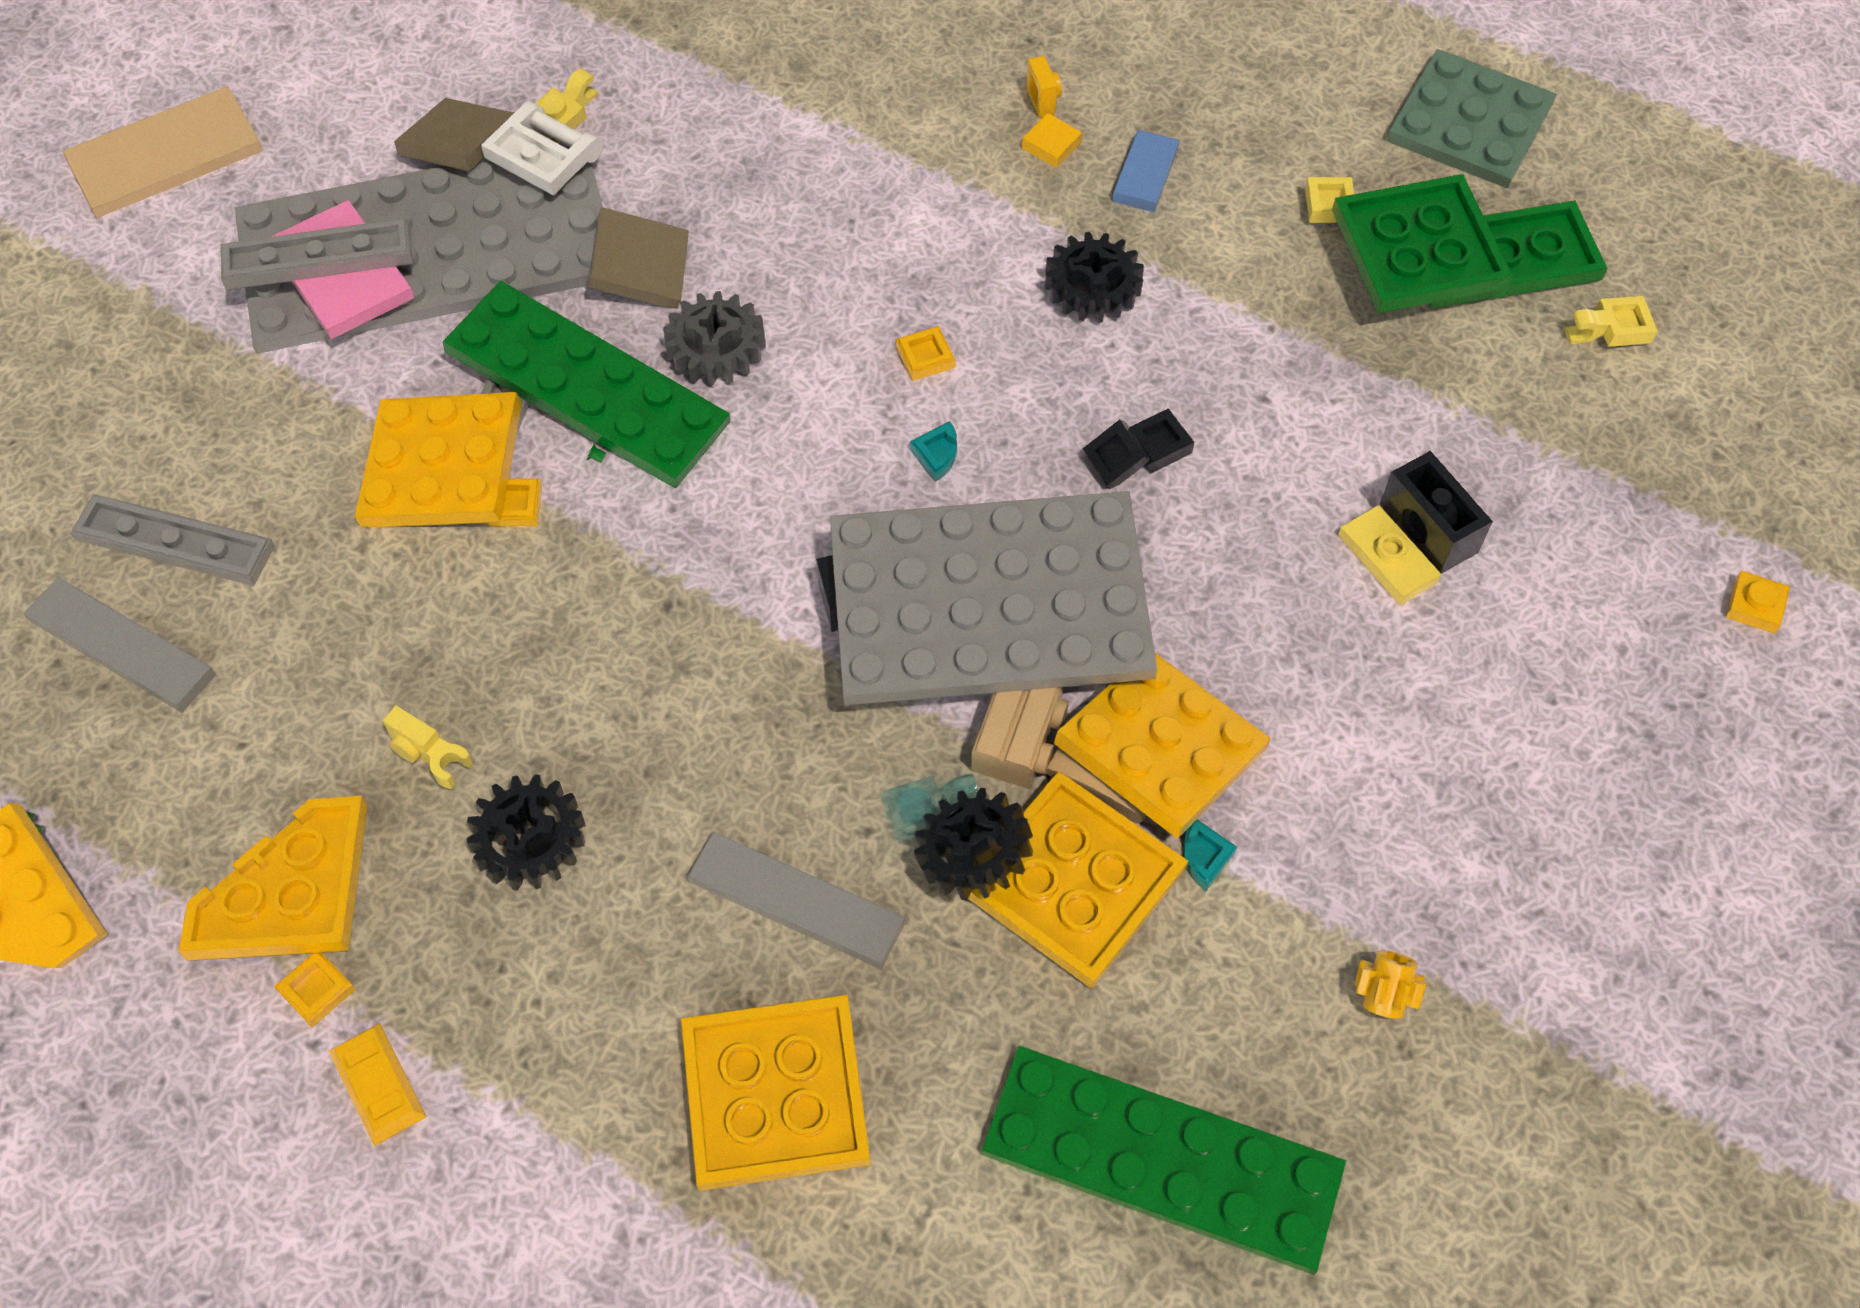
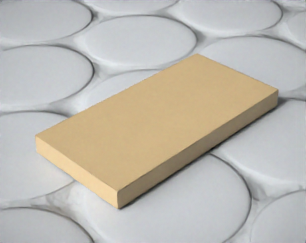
M226 86L62 152L96 218H99L263 151V148L230 88Z

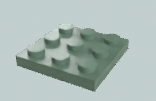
M1437 49L1389 130L1386 142L1508 189L1548 115L1557 94Z

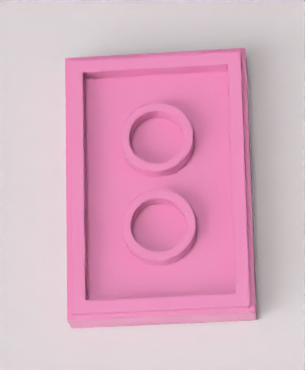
M347 200L271 237L365 224V222L351 202ZM396 266L292 281L330 339L414 299L411 287Z

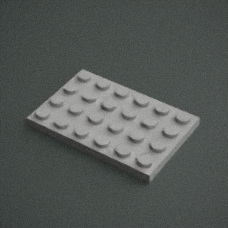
M1130 491L830 516L844 705L1156 679L1157 665Z

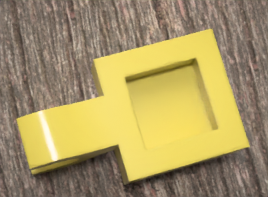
M582 68L577 69L570 76L563 93L552 87L535 104L542 107L546 115L575 129L587 118L584 106L598 95V91L588 86L595 80L594 76ZM543 133L544 135H546V136L549 137L550 139L554 140L555 142H557V143L559 142L558 140H556V139H554V138L548 136L547 134Z
M1644 296L1600 299L1595 310L1582 309L1575 311L1572 316L1576 326L1565 328L1569 344L1592 342L1596 338L1604 336L1608 347L1651 344L1658 333Z
M397 705L382 720L392 739L389 745L393 751L410 763H414L419 758L429 764L435 780L444 788L453 789L456 785L452 775L444 771L449 763L459 762L467 768L473 765L465 748L441 739L437 730Z

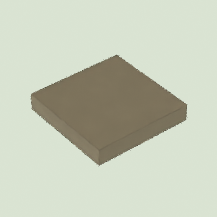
M444 98L394 141L397 154L470 171L484 159L481 145L514 112Z
M601 207L597 218L588 288L671 309H678L682 298L689 230Z

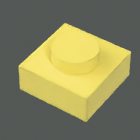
M1352 177L1307 178L1305 194L1309 223H1337L1332 212L1334 200L1337 197L1354 194Z

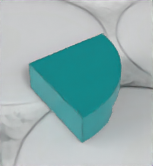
M948 421L910 441V450L935 482L949 472L956 459L957 434L951 421Z
M1197 819L1186 831L1184 858L1188 860L1187 870L1191 877L1203 890L1207 891L1235 855L1238 847Z

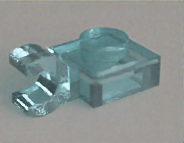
M973 774L956 777L940 789L937 788L934 776H930L884 790V799L899 843L916 839L914 836L915 831L928 829L923 816L925 813L938 815L941 812L938 801L941 799L948 801L952 805L958 802L957 795L958 791L964 790L968 799L975 798L978 787Z

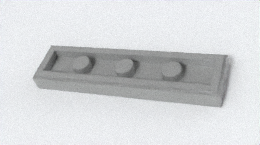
M407 218L220 244L221 280L226 290L413 264L411 229Z
M97 494L92 495L71 531V535L77 541L252 586L256 584L275 547L270 538Z
M60 577L23 613L34 625L181 713L185 711L216 675L207 664Z
M713 832L688 875L689 883L881 970L905 925V917L716 832Z

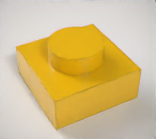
M1045 55L1028 59L1026 88L1039 118L1044 117L1047 113L1055 115L1056 100L1062 96L1060 77L1057 72H1051Z
M1741 570L1735 578L1725 617L1775 634L1781 627L1790 586Z

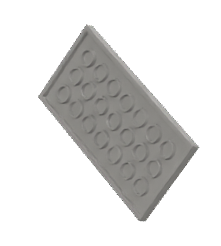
M558 143L559 145H561V146H563V147H565V148H567V149L570 148L569 146H567V145H565V144H563V143ZM484 158L470 171L441 166L234 207L239 241L271 237L347 200L351 202L365 224L407 218L411 229L413 264L396 267L411 287L414 299L337 336L341 337L472 310L500 280L529 297L588 286L597 218L603 206L592 163L587 162L553 196ZM292 281L245 287L252 342L257 354L330 339Z

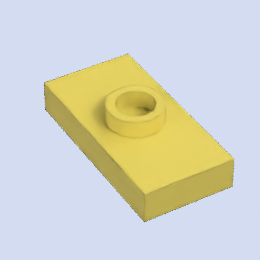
M1380 505L1340 528L1338 536L1399 605L1439 582L1442 574Z

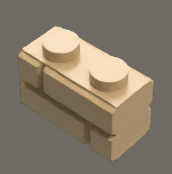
M1063 687L993 693L972 750V771L1031 789L1036 773L1046 775L1047 766L1053 755L1054 745L1047 743L1051 730H1059L1064 725L1069 701L1062 699Z

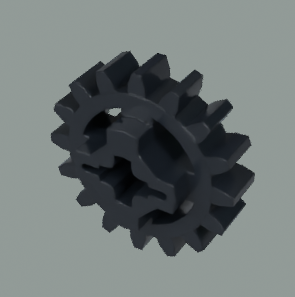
M1085 232L1084 241L1080 242L1072 235L1067 238V248L1056 244L1053 257H1047L1044 287L1045 290L1051 291L1050 302L1055 304L1063 301L1062 313L1067 315L1076 310L1079 312V321L1083 322L1088 314H1094L1098 323L1103 322L1104 313L1108 312L1116 319L1120 318L1122 306L1132 310L1135 305V298L1141 296L1144 265L1137 263L1138 252L1136 250L1125 252L1126 241L1123 239L1115 244L1110 243L1108 233H1104L1100 240H1094L1090 232Z
M534 774L529 785H522L521 780L516 775L512 776V788L506 791L498 784L492 786L495 798L491 802L478 798L476 804L482 815L468 817L467 823L474 834L467 837L466 840L471 852L476 853L473 858L479 870L489 869L488 874L492 882L498 884L507 875L513 890H519L523 879H530L535 889H538L542 885V875L549 873L552 878L558 881L562 878L558 867L562 862L569 865L577 863L576 856L571 847L585 846L583 833L579 829L586 826L581 810H576L578 804L573 793L563 795L564 792L559 781L555 780L547 788H544L540 775ZM545 807L557 813L561 822H556L554 816L546 815ZM492 841L498 842L499 846H506L507 858L493 848Z
M980 788L975 798L968 799L964 790L958 791V802L952 805L944 799L938 801L941 809L938 815L925 813L923 819L928 829L915 831L914 836L919 847L914 850V854L928 884L937 883L942 895L947 896L956 888L961 900H967L972 890L979 889L983 898H988L991 885L997 883L1004 889L1010 887L1007 875L1010 872L1023 875L1025 868L1021 858L1033 855V849L1029 841L1033 834L1019 803L1016 802L1009 805L1005 793L1000 792L990 800L986 789ZM941 857H946L947 862H945Z

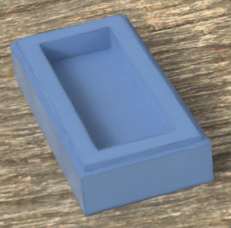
M1137 130L1115 187L1112 202L1155 213L1178 152L1180 140Z

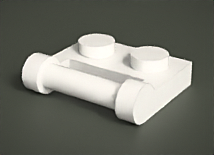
M528 101L503 123L481 147L484 158L554 196L587 162L592 163L598 159L603 149V141L589 132L582 134L546 115L544 109L539 105ZM539 130L570 148L567 149L535 131Z

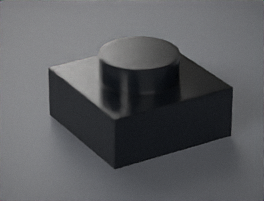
M1169 408L1130 427L1151 459L1146 465L1152 473L1193 453L1195 442Z
M1120 419L1082 448L1106 486L1110 488L1120 485L1151 461L1128 424Z

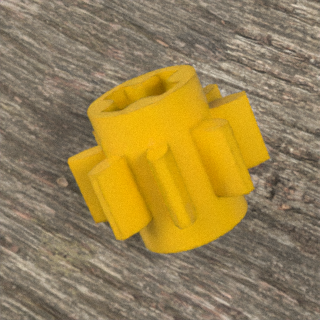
M1387 950L1377 951L1374 963L1361 960L1354 985H1356L1355 992L1357 994L1365 995L1363 1007L1376 1015L1392 1019L1403 1018L1406 1006L1420 1009L1427 984L1424 983V975L1416 974L1418 963L1406 955Z

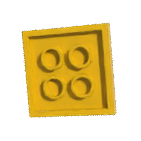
M504 392L380 399L354 516L361 527H399L501 522L522 402L517 393Z
M1155 653L1157 665L1156 679L1109 684L1057 731L1054 744L1178 839L1267 749L1271 738Z
M1058 771L1023 813L1024 817L1028 820L1033 837L1029 839L1033 855L1021 858L1025 868L1023 875L1010 872L1007 875L1009 888L1004 889L995 883L990 886V896L988 898H983L979 889H974L971 891L968 899L1082 983L1093 989L1184 873L1188 860Z
M848 995L681 1018L696 1185L699 1191L871 1166Z

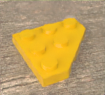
M348 796L307 800L292 813L295 819L272 839L266 835L232 863L235 870L210 891L204 887L187 901L178 950L185 960L349 951L368 805L363 797Z
M8 803L0 809V960L47 968H62L108 934L20 803Z

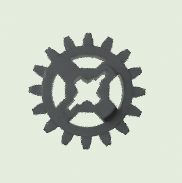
M716 291L712 300H706L702 293H698L696 304L691 305L683 300L680 302L682 314L670 312L668 315L670 326L664 327L663 330L668 360H674L675 369L678 373L689 369L691 381L695 382L701 375H706L709 385H714L717 376L723 375L730 383L733 382V372L738 370L748 375L750 373L749 361L760 363L762 360L760 349L766 348L763 318L761 315H755L754 305L751 302L740 306V299L737 294H734L726 301L722 299L721 291Z

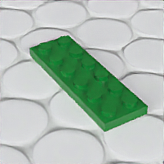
M501 280L442 341L446 354L510 392H516L522 399L674 488L679 486L730 423L729 412Z
M1018 1046L981 1153L982 1156L1315 1275L1318 1271L1347 1161L1022 1046Z

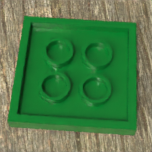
M1463 174L1337 197L1334 200L1332 212L1378 314L1509 288L1513 275Z

